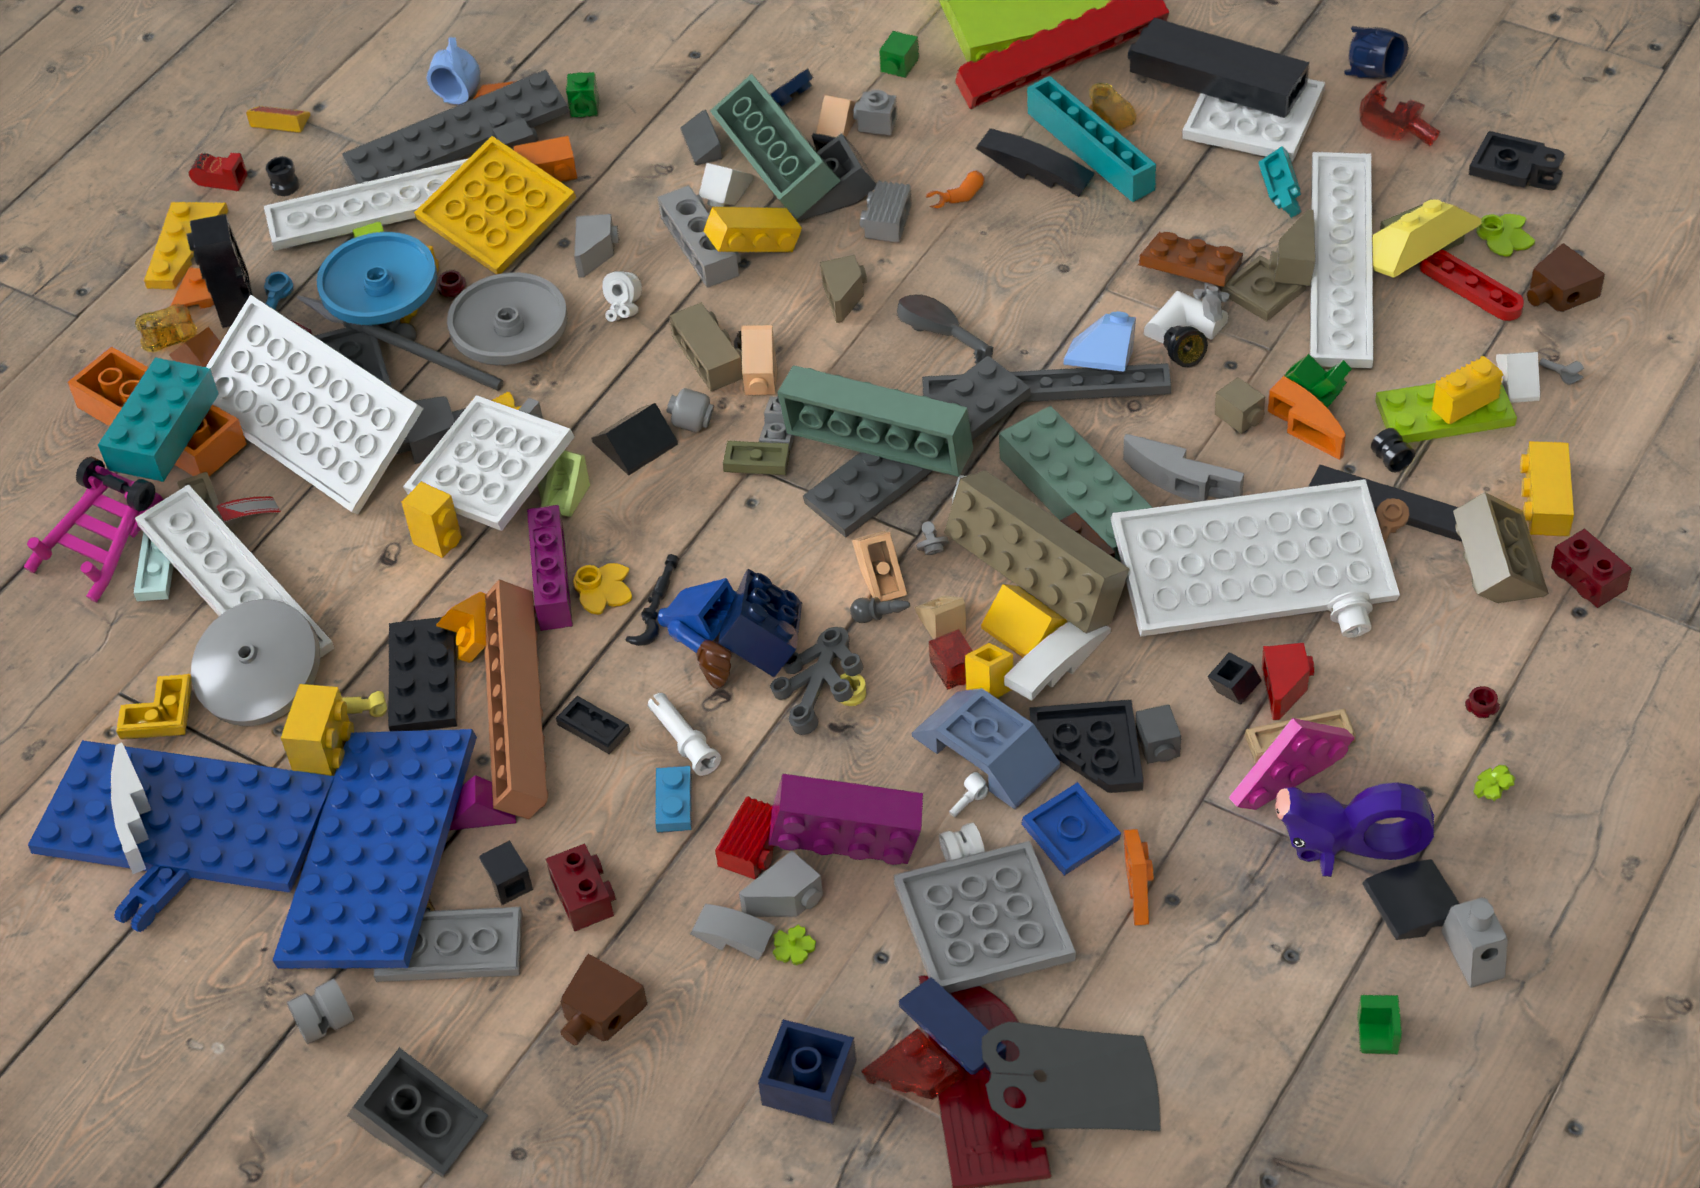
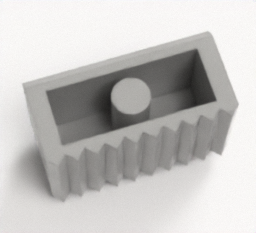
M879 180L874 191H869L867 196L868 210H863L860 217V227L864 228L865 238L900 242L910 207L912 206L911 186L909 184L904 185L901 183L899 185L897 182L893 184L886 181L882 183Z

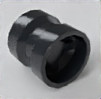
M276 157L266 164L267 176L271 179L270 186L275 195L289 196L298 190L299 181L295 174L294 163L290 158Z
M1394 428L1381 431L1371 443V450L1377 457L1383 458L1384 465L1392 473L1402 471L1415 458L1414 449L1408 443L1403 442L1402 435Z

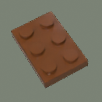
M1159 232L1140 254L1139 266L1224 287L1242 264L1243 253L1234 251L1233 248L1228 246L1217 247L1206 244L1205 241L1200 239L1189 240L1178 237L1177 234L1172 232Z

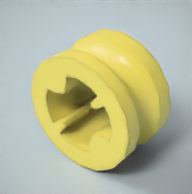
M845 673L840 675L841 679L848 680L852 688L856 690L849 700L840 703L846 706H856L862 703L866 697L865 679L860 674L856 676H848Z

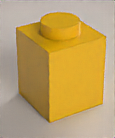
M987 643L965 655L966 690L982 688L997 699L1012 691V689L1004 685V676L1013 668L1012 653Z

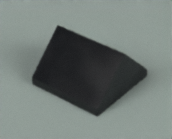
M656 403L640 407L591 438L592 443L628 475L678 445L675 435Z

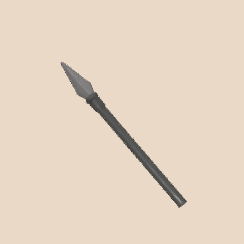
M297 296L300 301L331 322L341 323L346 328H351L361 333L365 332L494 390L499 391L502 388V379L378 325H358L340 320L328 312L322 301Z

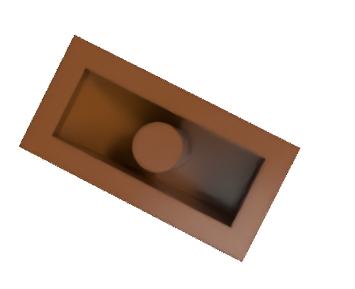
M208 326L169 354V356L176 362L206 367L221 342Z

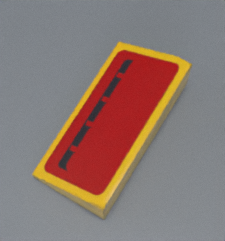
M257 106L246 112L250 127L300 133L311 115L309 111Z

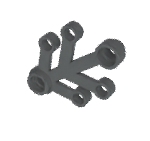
M842 627L826 629L818 637L817 644L800 654L794 652L783 668L788 674H796L802 670L803 665L819 657L817 663L789 680L786 677L776 678L770 685L775 698L783 700L791 696L795 690L808 683L801 703L795 705L790 710L789 722L796 734L806 735L817 728L819 720L813 709L824 681L831 687V692L836 701L845 702L853 696L854 692L849 681L841 679L831 666L833 659L838 657L845 674L848 676H856L864 668L859 655L849 651L850 636L847 630Z

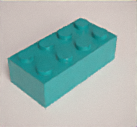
M155 357L98 443L107 470L164 482L219 395L211 369Z

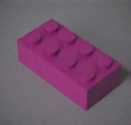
M782 773L772 806L769 845L778 846L784 850H809L819 855H846L855 860L867 858L882 860L891 865L908 864L921 833L923 793Z

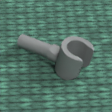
M1542 358L1539 362V365L1559 373L1565 384L1570 385L1583 378L1578 372L1583 370L1584 367L1578 361L1567 366L1557 364L1545 358Z

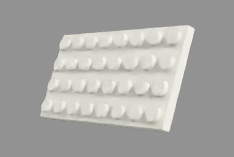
M252 295L249 296L206 366L211 369L219 392L213 405L239 419L244 437L357 515L424 409Z
M1365 479L1112 513L1111 516L1121 563L1130 569L1126 583L1140 637L1328 610L1327 604L1333 598L1354 591L1368 593L1370 597L1368 602L1370 604L1397 601L1400 595Z

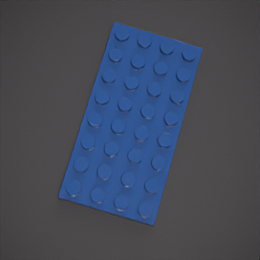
M473 729L351 733L350 739L345 742L343 748L345 754L342 764L336 769L335 777L272 959L277 968L409 967L477 739Z
M82 740L28 844L31 854L130 868L115 827L111 803V770L116 745ZM124 746L151 808L150 811L140 815L149 839L136 844L146 867L143 871H148L155 865L160 866L161 869L170 868L175 873H178L180 870H187L190 878L291 892L310 849L335 776Z

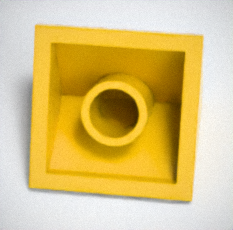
M1003 584L981 623V629L1023 658L1046 637L1069 621L1021 587Z

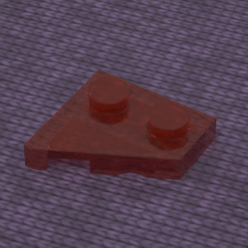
M919 1028L861 1070L864 1078L870 1084H875L878 1080L891 1084L893 1090L904 1093L914 1092L919 1097L931 1100L962 1078L958 1067Z

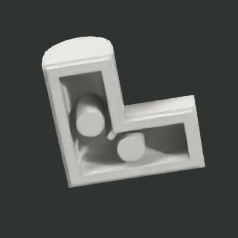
M1176 291L1146 324L1144 335L1164 343L1166 331L1171 327L1180 325L1182 327L1192 326L1204 333L1206 338L1212 340L1228 322V313L1222 310L1223 318L1213 323L1204 317L1203 301Z

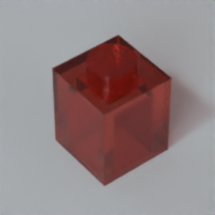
M959 629L929 641L930 663L947 690L966 684L965 655L973 651Z

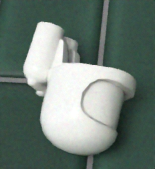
M615 271L604 277L603 293L606 300L611 304L610 310L605 314L608 321L621 320L635 316L638 313V307L634 302L641 295L642 284L635 274Z

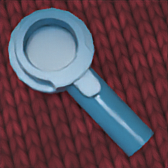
M273 272L265 280L264 289L266 295H268L265 304L276 310L279 300L291 294L294 288L292 279L286 273Z

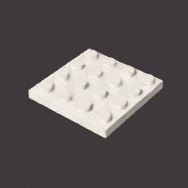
M1308 79V85L1285 118L1200 93L1183 128L1182 139L1261 156H1268L1283 146L1288 151L1291 162H1293L1322 98L1325 82Z
M476 395L403 488L409 494L421 481L452 496L457 514L502 531L575 436L571 429Z

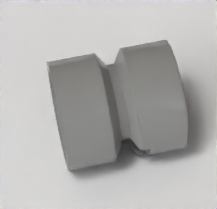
M335 979L316 987L315 993L312 996L304 993L287 1002L289 1010L307 1045L326 1036L327 1029L330 1027L338 1030L354 1022L352 1012Z

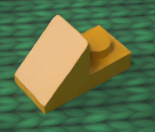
M479 591L450 608L436 624L437 627L457 633L458 660L471 663L486 646L485 593Z

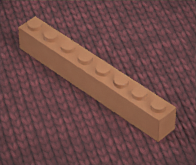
M499 579L485 594V662L493 808L530 819L540 808L545 806L549 795L548 789H546L545 776L547 764L544 761L543 747L545 737L542 732L543 710L540 703L541 683L539 682V657L537 656L536 645L538 634L535 631L536 609L533 601V591Z

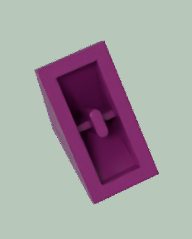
M474 775L462 786L449 831L515 824L516 815L494 809L492 782Z

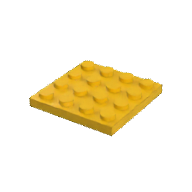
M491 136L414 214L423 224L497 275L501 274L576 199V195L572 189Z

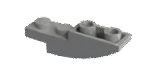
M1125 434L1123 460L1133 470L1154 485L1193 502L1206 501L1208 496L1222 499L1243 495L1244 473L1186 459L1187 449Z

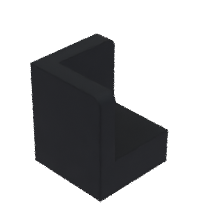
M510 840L479 856L481 864L492 881L495 895L501 905L533 890L529 871Z

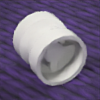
M974 823L964 825L960 831L954 833L946 831L939 834V842L946 862L985 852L982 838Z

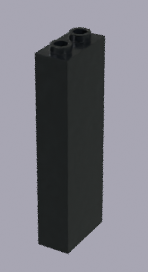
M1153 18L1148 27L1142 29L1139 39L1135 44H1131L1127 54V58L1130 60L1131 73L1283 118L1287 116L1308 85L1309 62L1157 18Z

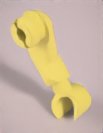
M382 691L372 693L368 699L342 697V700L347 703V714H357L369 710L371 716L382 717L387 711V704Z

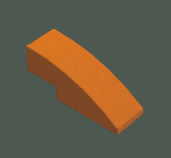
M1283 376L1269 390L1268 412L1288 422V434L1341 460L1344 456L1346 434L1337 419L1313 394Z

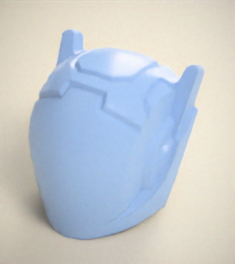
M449 37L447 48L435 53L427 72V82L430 89L442 97L444 102L462 104L476 91L480 82V68L476 59L469 52L457 47L456 38Z

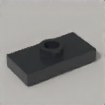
M576 696L556 717L558 726L609 755L631 732L629 724L579 696Z

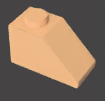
M772 325L742 326V375L745 395H775L777 362Z
M881 531L853 539L852 542L860 571L872 598L878 597L880 601H889L907 595L890 532Z

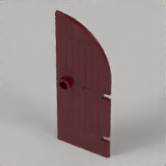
M928 975L919 976V983L922 984L929 979ZM981 986L949 993L989 1031L1006 1022H1019L1011 1009L1000 998ZM928 1034L952 1188H979L1050 1179L1052 1175L1046 1147L1032 1148L1031 1142L1043 1141L1045 1139L1043 1129L1019 1127L996 1113L991 1108L986 1084L991 1079V1073L984 1067L976 1074L971 1075ZM1008 1040L1001 1041L1006 1046V1061L1017 1060L1019 1049L1016 1044ZM1008 1087L1004 1090L1003 1098L1008 1106L1017 1109L1025 1105L1026 1096L1022 1090L1017 1087Z

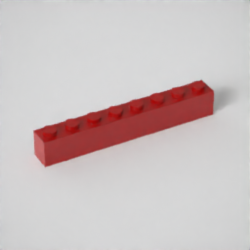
M1111 0L1106 6L1099 9L1091 8L1084 12L1081 17L1074 20L1068 18L1051 30L1042 29L1030 39L1025 41L1022 39L1010 44L1007 49L1000 52L998 50L991 51L977 62L968 61L964 63L957 71L955 82L968 107L973 109L1140 36L1142 29L1148 27L1153 18L1167 21L1170 12L1163 0Z

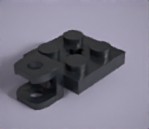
M1488 131L1469 165V175L1523 188L1526 187L1530 180L1529 186L1555 190L1563 177V171L1559 168L1565 158V153L1558 149L1546 147L1545 143ZM1547 158H1553L1555 161H1547ZM1549 176V177H1552L1553 179H1552V180H1546V179H1544V177Z

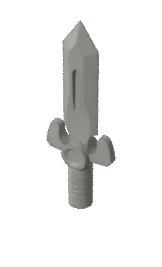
M1204 282L1205 289H1195L1193 295L1197 299L1203 297L1204 317L1214 323L1223 318L1221 302H1227L1229 294L1219 291L1217 285Z

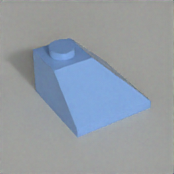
M1119 311L1105 314L1073 339L1064 357L1063 365L1125 372L1133 353L1136 317H1129L1127 313Z

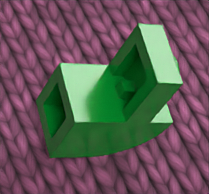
M1308 354L1293 364L1283 376L1305 388L1328 408L1347 383L1344 378L1352 368L1342 360L1328 371H1325Z

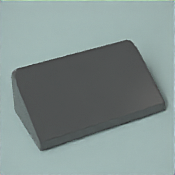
M706 110L701 111L680 127L695 165L722 159L720 141Z

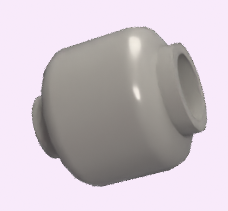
M683 388L678 396L671 395L666 412L672 414L671 423L674 426L692 432H699L702 427H708L714 405L710 404L708 395Z

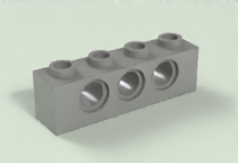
M686 186L658 197L662 221L707 288L739 276L738 263L741 262L739 252H718L703 231L710 212L706 211L700 195H695L691 187Z

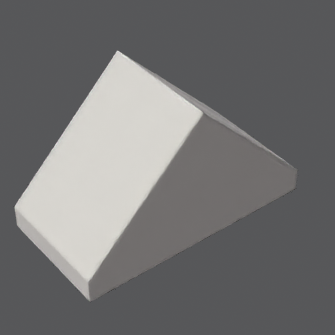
M1538 352L1497 354V365L1503 372L1502 383L1510 402L1539 401Z

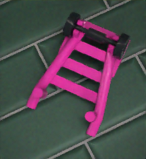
M91 456L85 458L79 464L76 472L77 483L87 488V490L75 506L42 541L37 537H31L28 540L27 546L33 553L27 560L24 568L31 573H35L43 560L50 559L52 556L51 549L57 543L103 564L101 571L89 561L84 562L80 570L94 582L86 597L97 603L111 581L128 537L135 538L141 530L135 518L164 499L160 494L156 493L153 483L144 479L131 481L105 469L103 461ZM108 488L124 494L128 505L102 494ZM94 505L122 518L119 527L115 528L85 514V512ZM76 524L113 542L108 552L67 532Z

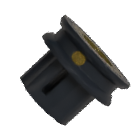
M1178 325L1171 327L1164 335L1163 345L1168 351V356L1182 367H1192L1198 364L1206 354L1208 347L1207 338L1204 333L1192 326L1182 327Z

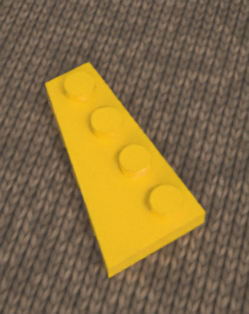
M171 202L144 279L147 289H175L192 265L191 259L194 256L193 251H190L187 240V233H192L190 221L227 214L229 210L226 203Z

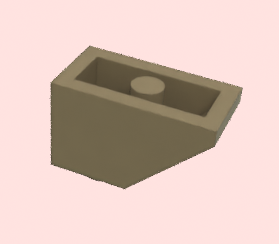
M855 255L820 262L822 285L836 323L843 322L864 296L863 283H867L866 271L863 265H858Z

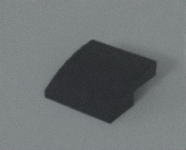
M1432 859L1416 861L1385 870L1365 879L1362 883L1396 940L1425 937L1432 927L1443 926L1450 908L1460 904Z

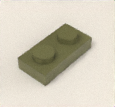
M727 441L723 460L724 472L786 475L790 454L789 443Z

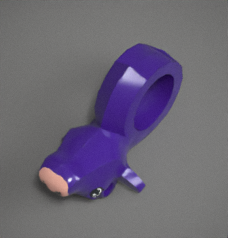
M1398 782L1376 785L1356 795L1348 805L1341 804L1327 793H1305L1296 787L1283 788L1276 796L1275 808L1277 817L1285 824L1291 844L1297 851L1298 858L1307 862L1319 860L1323 877L1332 876L1334 857L1341 850L1369 858L1398 860L1419 853L1427 848L1434 838V814L1425 793L1413 785ZM1387 818H1405V820L1393 824L1375 823Z

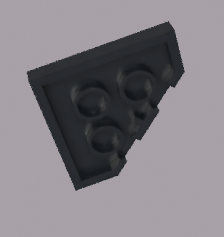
M1132 700L1029 707L1030 722L1036 726L1059 761L1108 793L1143 790L1144 781Z

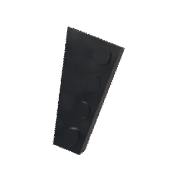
M226 214L190 221L192 233H187L190 251H193L196 265H199L201 276L205 279L207 290L213 299L222 328L231 327L249 296H253L247 266Z

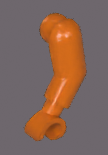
M979 171L969 172L958 188L949 189L944 193L935 190L929 192L926 195L928 198L935 194L940 196V201L930 207L941 208L946 202L953 204L970 201L985 182L984 176Z

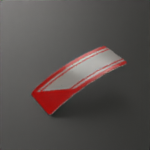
M271 496L242 498L216 506L225 522L252 514L281 512Z

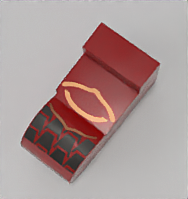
M201 153L189 171L190 179L199 186L239 191L248 176L240 153H230L228 158L214 157L207 153Z

